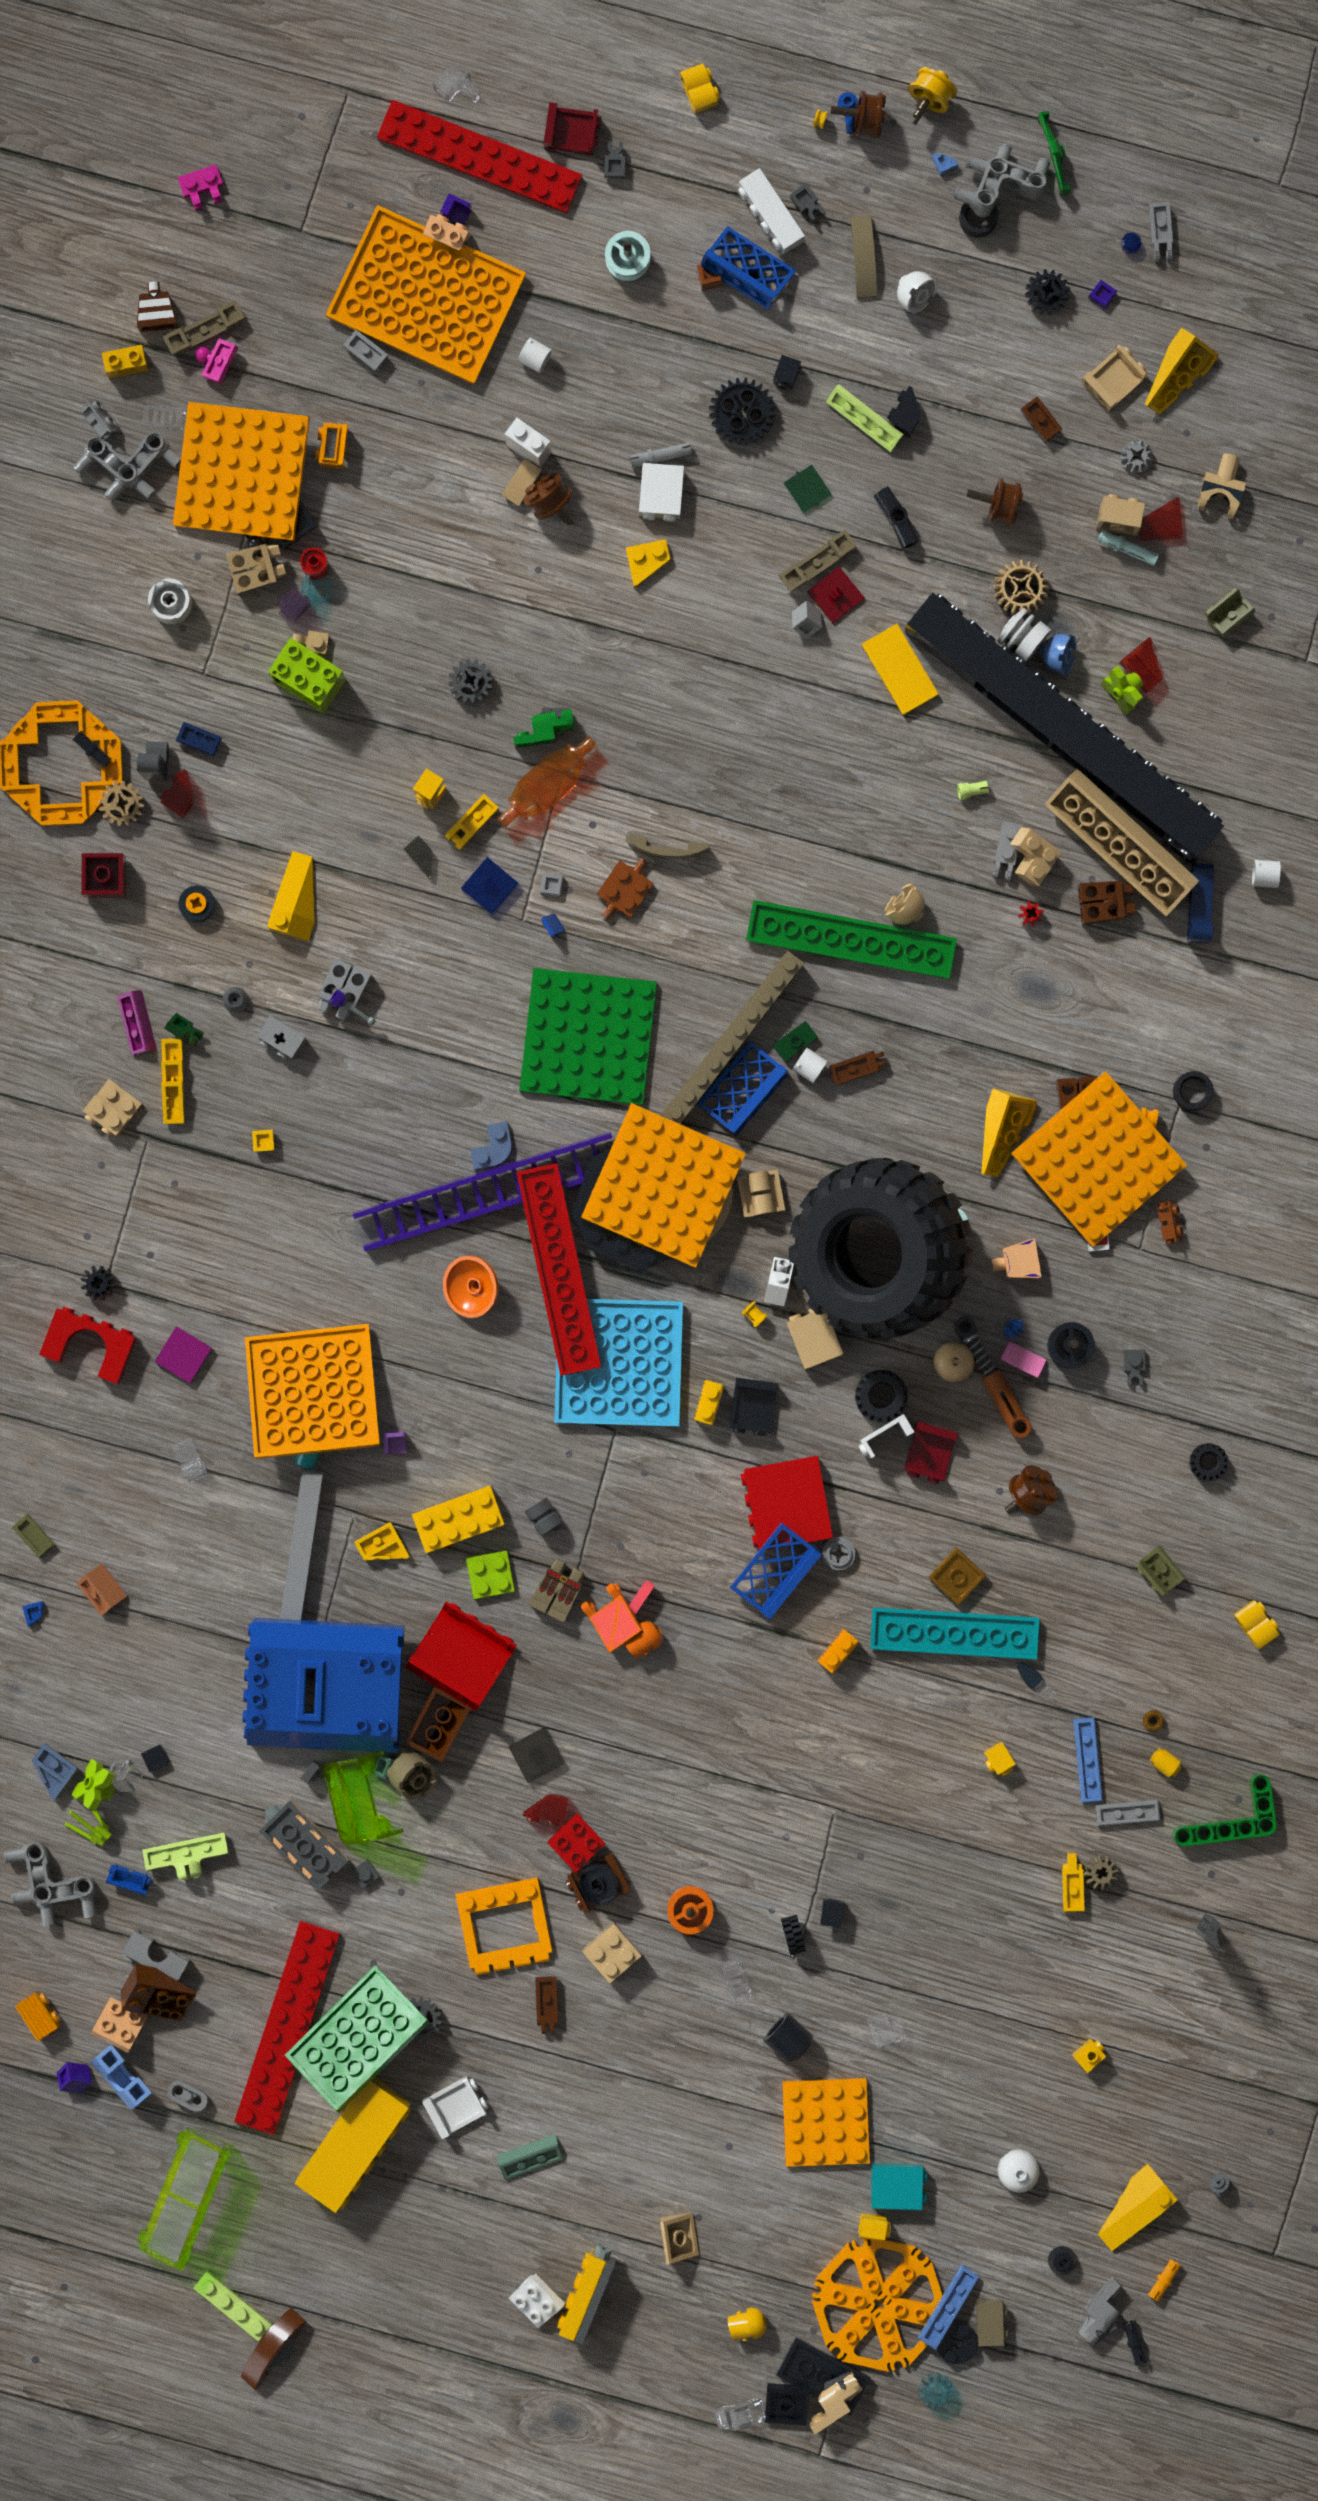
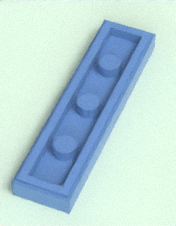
M1095 1718L1073 1719L1081 1803L1103 1801Z
M960 2265L917 2337L919 2340L937 2350L978 2281V2275Z

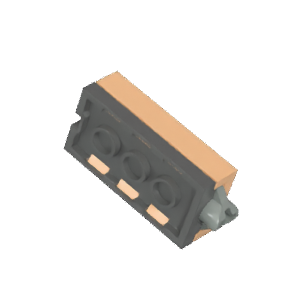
M292 1800L286 1805H271L266 1809L265 1826L259 1832L317 1891L331 1879L329 1874L332 1871L337 1873L349 1861V1858Z

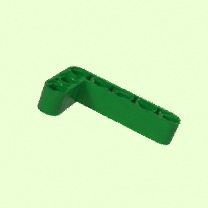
M1258 1773L1250 1778L1249 1785L1254 1816L1178 1826L1172 1833L1173 1840L1180 1846H1192L1272 1835L1276 1830V1817L1270 1779ZM1258 1778L1265 1780V1786L1262 1789L1255 1787V1782ZM1261 1799H1266L1268 1802V1806L1264 1810L1258 1808V1802ZM1264 1820H1269L1271 1823V1827L1267 1831L1261 1829V1823ZM1247 1822L1250 1825V1830L1243 1834L1240 1831V1826ZM1223 1825L1229 1827V1833L1226 1836H1221L1219 1833V1829ZM1201 1828H1207L1209 1831L1205 1839H1200L1198 1836ZM1180 1831L1188 1833V1838L1183 1842H1180L1177 1838Z

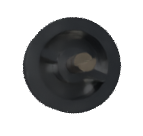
M1067 1322L1057 1326L1051 1332L1047 1341L1049 1356L1057 1365L1064 1368H1077L1084 1365L1090 1360L1095 1349L1094 1337L1090 1330L1076 1322Z

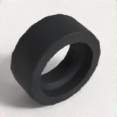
M964 203L959 215V222L963 231L969 236L976 238L985 237L992 233L997 225L999 216L997 206L995 205L990 213L991 219L988 225L984 228H975L967 221V212L971 207Z
M1190 1071L1181 1075L1173 1087V1096L1176 1103L1188 1111H1197L1207 1106L1214 1092L1213 1084L1209 1077L1198 1071ZM1189 1079H1197L1205 1087V1096L1198 1103H1189L1181 1095L1182 1085Z

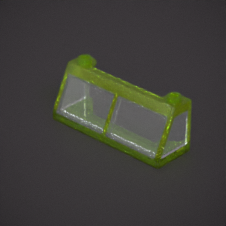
M189 2127L184 2132L180 2131L176 2141L179 2144L146 2230H141L137 2242L140 2243L139 2250L180 2271H183L191 2255L190 2252L194 2247L226 2162L234 2145Z

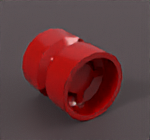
M309 548L301 555L300 564L306 577L312 580H319L326 576L329 564L323 551L318 548Z

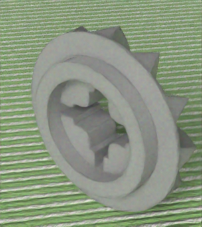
M1132 440L1122 448L1120 460L1123 467L1129 472L1141 473L1151 466L1153 451L1149 444L1144 443L1142 440ZM1132 451L1135 453L1143 451L1140 456L1142 460L1136 459L1131 462L1133 458Z
M831 1538L823 1547V1561L831 1569L844 1570L853 1563L855 1548L846 1538ZM840 1544L841 1551L848 1553V1555L841 1556L839 1563H837L836 1556L829 1553L836 1551Z

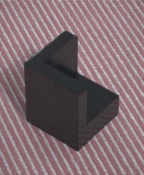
M823 1898L820 1924L841 1928L844 1901Z

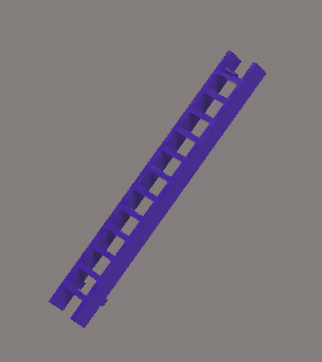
M611 1132L353 1212L354 1219L372 1214L380 1236V1240L364 1244V1251L521 1203L523 1200L516 1168L531 1164L532 1168H537L536 1162L551 1158L552 1164H558L556 1156L563 1153L571 1152L578 1177L563 1181L559 1169L562 1188L566 1189L582 1184L585 1175L583 1176L576 1149L590 1145L593 1156L598 1155L600 1151L599 1148H596L595 1143L611 1139ZM511 1170L519 1196L504 1200L496 1175ZM491 1176L499 1202L484 1206L477 1180ZM472 1183L479 1208L465 1213L457 1187ZM452 1189L459 1215L445 1219L437 1193ZM432 1195L440 1221L425 1225L417 1199ZM412 1201L420 1227L405 1231L397 1206ZM392 1207L400 1233L385 1237L378 1212Z

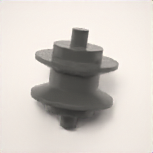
M1223 2173L1214 2175L1209 2182L1210 2189L1218 2197L1229 2195L1233 2188L1231 2180Z

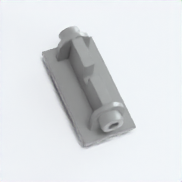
M96 399L85 400L86 403L81 406V413L90 424L97 420L93 428L101 439L104 438L106 441L111 438L112 435L110 433L120 432L116 427V421L106 414L104 406L100 401Z

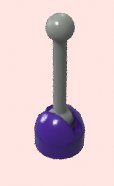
M337 989L329 1001L331 1005L337 1008L346 1006L367 1020L369 1025L375 1024V1018L368 1017L347 1003V997L342 991Z

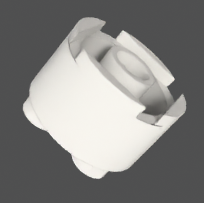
M170 578L163 579L150 589L148 603L159 621L166 624H177L185 621L192 609V599L187 588L180 581ZM173 598L174 603L168 605L166 601H170Z

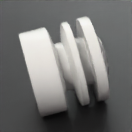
M1023 608L1007 622L997 642L1002 645L1009 639L1010 641L1006 647L1010 649L1014 645L1018 646L1014 654L1027 662L1046 639L1051 629L1041 621L1034 627L1031 626L1034 615L1031 614L1025 621L1023 618L1028 611Z

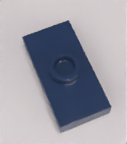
M183 722L176 738V742L212 757H215L222 741V737L186 722Z

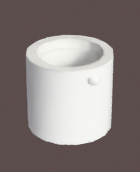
M530 337L520 352L518 362L541 373L552 354V349Z
M1254 860L1252 886L1278 888L1281 871L1280 861Z
M806 1048L792 1070L811 1083H814L828 1061L809 1048Z

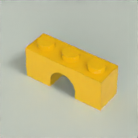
M427 768L417 781L413 791L420 806L427 810L429 807L434 810L447 787L444 785L445 781L443 778Z

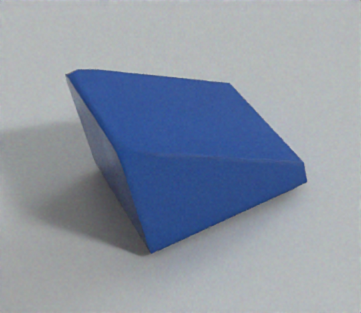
M550 914L541 919L551 938L565 931L556 914Z

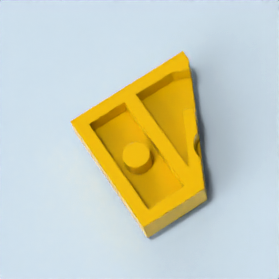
M666 539L626 547L634 588L638 587L641 582L652 576L660 567H663L670 561Z
M391 1522L354 1541L363 1560L407 1559L410 1557Z

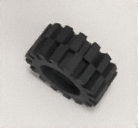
M1205 1443L1193 1450V1453L1190 1455L1189 1465L1196 1477L1201 1480L1211 1481L1223 1476L1229 1462H1227L1228 1456L1225 1454V1450L1220 1448L1219 1445ZM1205 1454L1215 1456L1217 1464L1214 1469L1206 1470L1202 1467L1201 1459Z
M797 1915L782 1918L781 1922L790 1956L806 1952Z

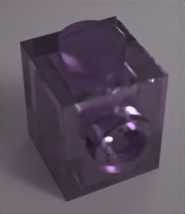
M295 587L289 594H283L278 601L280 616L287 622L291 620L293 623L311 606L310 601Z

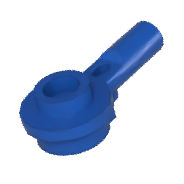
M846 92L839 96L837 105L843 108L856 109L858 100L854 94ZM845 116L846 133H855L853 117Z

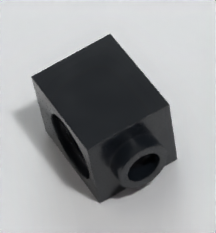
M781 355L773 383L783 390L793 389L801 367V361Z

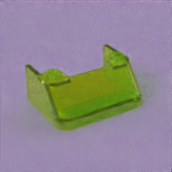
M384 1750L335 1761L324 1766V1777L339 1838L344 1845L377 1841L404 1832L403 1828L391 1830L389 1820L384 1815H377L367 1775L374 1772L375 1761L373 1758L384 1755Z

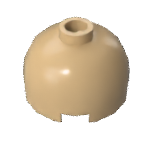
M910 883L901 888L903 892L897 898L893 896L885 907V915L896 924L906 925L913 921L918 922L923 916L924 897Z
M957 1341L948 1342L940 1346L936 1351L933 1359L934 1369L937 1375L944 1381L950 1383L961 1382L967 1379L973 1372L975 1358L972 1351L965 1344Z

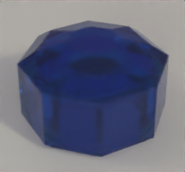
M1135 232L1126 233L1121 240L1122 250L1128 254L1136 253L1142 245L1141 237Z

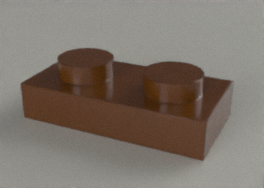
M1038 396L1021 408L1020 411L1045 443L1062 431V427Z

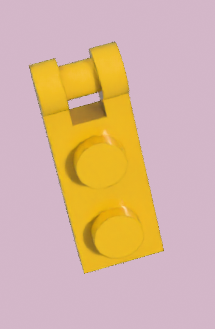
M483 794L446 833L445 837L449 841L452 840L456 844V848L459 850L463 849L468 841L498 811L499 807ZM460 829L465 833L462 838L457 834Z

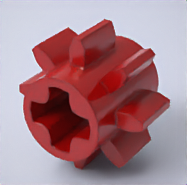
M1028 901L1026 908L1020 906L1019 909L1023 913L1018 915V918H1023V926L1026 923H1031L1033 928L1035 921L1041 923L1042 919L1038 916L1044 910L1037 908L1039 903H1036L1034 906ZM1033 910L1035 917L1029 919L1027 912Z

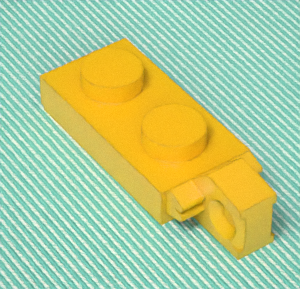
M1067 1853V1864H1063V1912H1085L1084 1875L1082 1864H1077L1076 1853Z

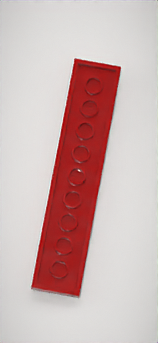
M395 100L391 101L377 135V139L566 214L582 178V174Z
M555 1163L518 1171L517 1177L560 1376L601 1367L558 1164Z
M300 1920L234 2122L272 2135L275 2134L296 2067L285 2054L309 2030L340 1933Z

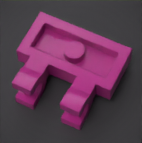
M216 164L177 177L184 198L191 197L195 211L203 208L198 194L210 191L214 204L222 202L218 188L222 187L223 183Z

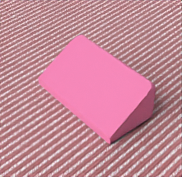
M1010 1341L1000 1360L1035 1378L1039 1377L1046 1362V1359Z

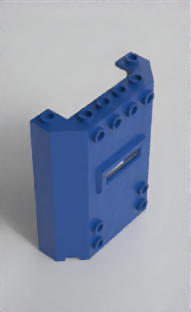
M254 1618L248 1626L250 1644L249 1648L245 1650V1661H249L248 1669H245L244 1681L248 1682L247 1690L244 1689L243 1702H247V1710H243L242 1722L246 1723L244 1739H247V1745L398 1753L400 1741L399 1713L402 1650L404 1647L405 1625ZM307 1669L316 1670L314 1714L305 1713Z

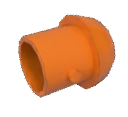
M651 1621L639 1623L643 1631L624 1643L628 1651L636 1659L643 1655L647 1656L649 1654L648 1651L652 1648L657 1650L663 1642L662 1632Z

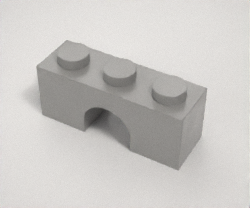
M135 1929L122 1951L125 1954L124 1958L134 1964L137 1961L142 1965L155 1967L179 1981L190 1959L175 1950L170 1951L168 1957L164 1960L155 1959L150 1952L154 1938Z

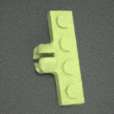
M226 1833L142 1850L146 1871L174 1866L177 1877L180 1880H190L188 1868L191 1877L194 1879L202 1875V1860L229 1854Z

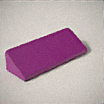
M130 991L117 996L132 1056L155 1051L156 1044L142 991Z

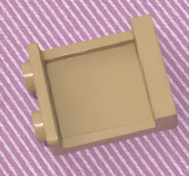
M1118 345L1113 353L1092 372H1088L1081 381L1108 412L1140 385L1147 376V370L1143 364L1137 363L1132 358L1133 355L1126 347L1123 348L1121 345Z
M809 1309V1314L801 1317L799 1313L789 1317L790 1322L786 1323L804 1370L843 1355L834 1328L828 1324L830 1321L827 1319L828 1316L826 1314L816 1315L812 1309Z

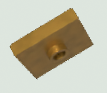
M955 1547L928 1578L959 1606L987 1575Z

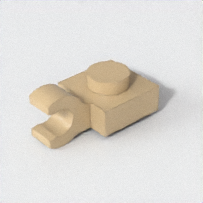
M308 631L307 637L293 633L292 639L316 654L326 655L329 634Z

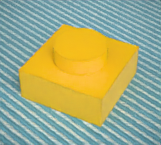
M273 1129L252 1131L253 1152L275 1151Z

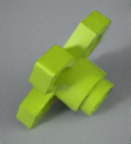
M1119 666L1111 670L1109 676L1101 682L1107 693L1113 695L1117 700L1118 707L1124 715L1130 713L1135 708V705L1143 699L1139 693L1140 687L1143 686L1139 675L1136 673L1125 675Z
M91 1759L85 1769L86 1778L76 1785L72 1796L79 1801H84L83 1805L95 1812L101 1800H109L113 1796L115 1786L112 1784L115 1774L103 1768L99 1761Z

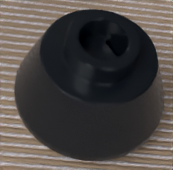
M1058 2246L1048 2256L1050 2269L1058 2275H1067L1076 2267V2255L1069 2247Z

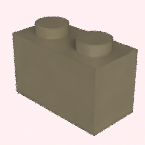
M1001 2299L976 2300L978 2346H1004V2340L1008 2339L1007 2327H1003V2318H1007V2306L1003 2305Z

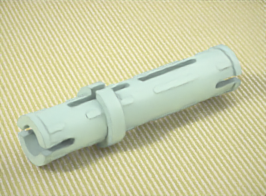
M1102 529L1097 542L1114 548L1116 552H1124L1152 566L1155 565L1159 556L1158 553L1124 539V536L1114 535Z

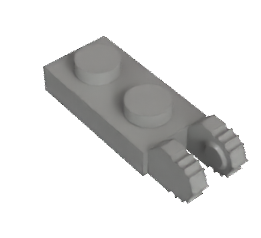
M1170 202L1149 203L1151 244L1153 246L1154 261H1159L1160 259L1159 245H1166L1167 260H1172L1173 236Z
M1003 821L992 878L999 876L1001 863L1008 865L1005 880L1010 881L1018 850L1011 846L1010 843L1024 825Z

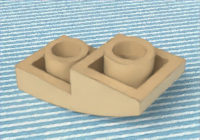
M524 458L502 493V496L519 506L526 495V488L534 483L542 469Z

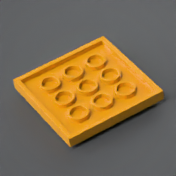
M866 2078L782 2081L786 2167L870 2164Z

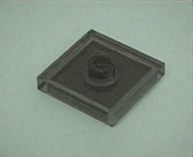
M546 1727L508 1746L527 1783L565 1764Z

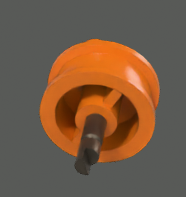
M682 1887L675 1891L669 1899L667 1906L668 1919L679 1932L697 1934L705 1930L712 1921V1900L699 1887Z

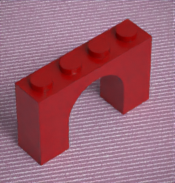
M63 1306L62 1310L56 1308L39 1355L61 1363L71 1338L80 1331L93 1330L103 1338L106 1345L105 1358L97 1377L120 1384L137 1339L132 1336L133 1332L121 1328V1331L113 1329V1324L102 1321L101 1324L93 1322L94 1317L84 1313L82 1317L74 1314L75 1310Z

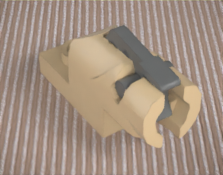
M847 2372L824 2383V2390L820 2393L818 2400L825 2413L820 2412L812 2417L810 2428L814 2434H817L850 2412V2407L846 2401L849 2400L850 2402L862 2391L860 2383L852 2372Z

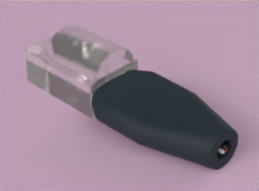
M1023 1662L1017 1666L1022 1680L1030 1688H1034L1047 1702L1056 1694L1035 1668Z

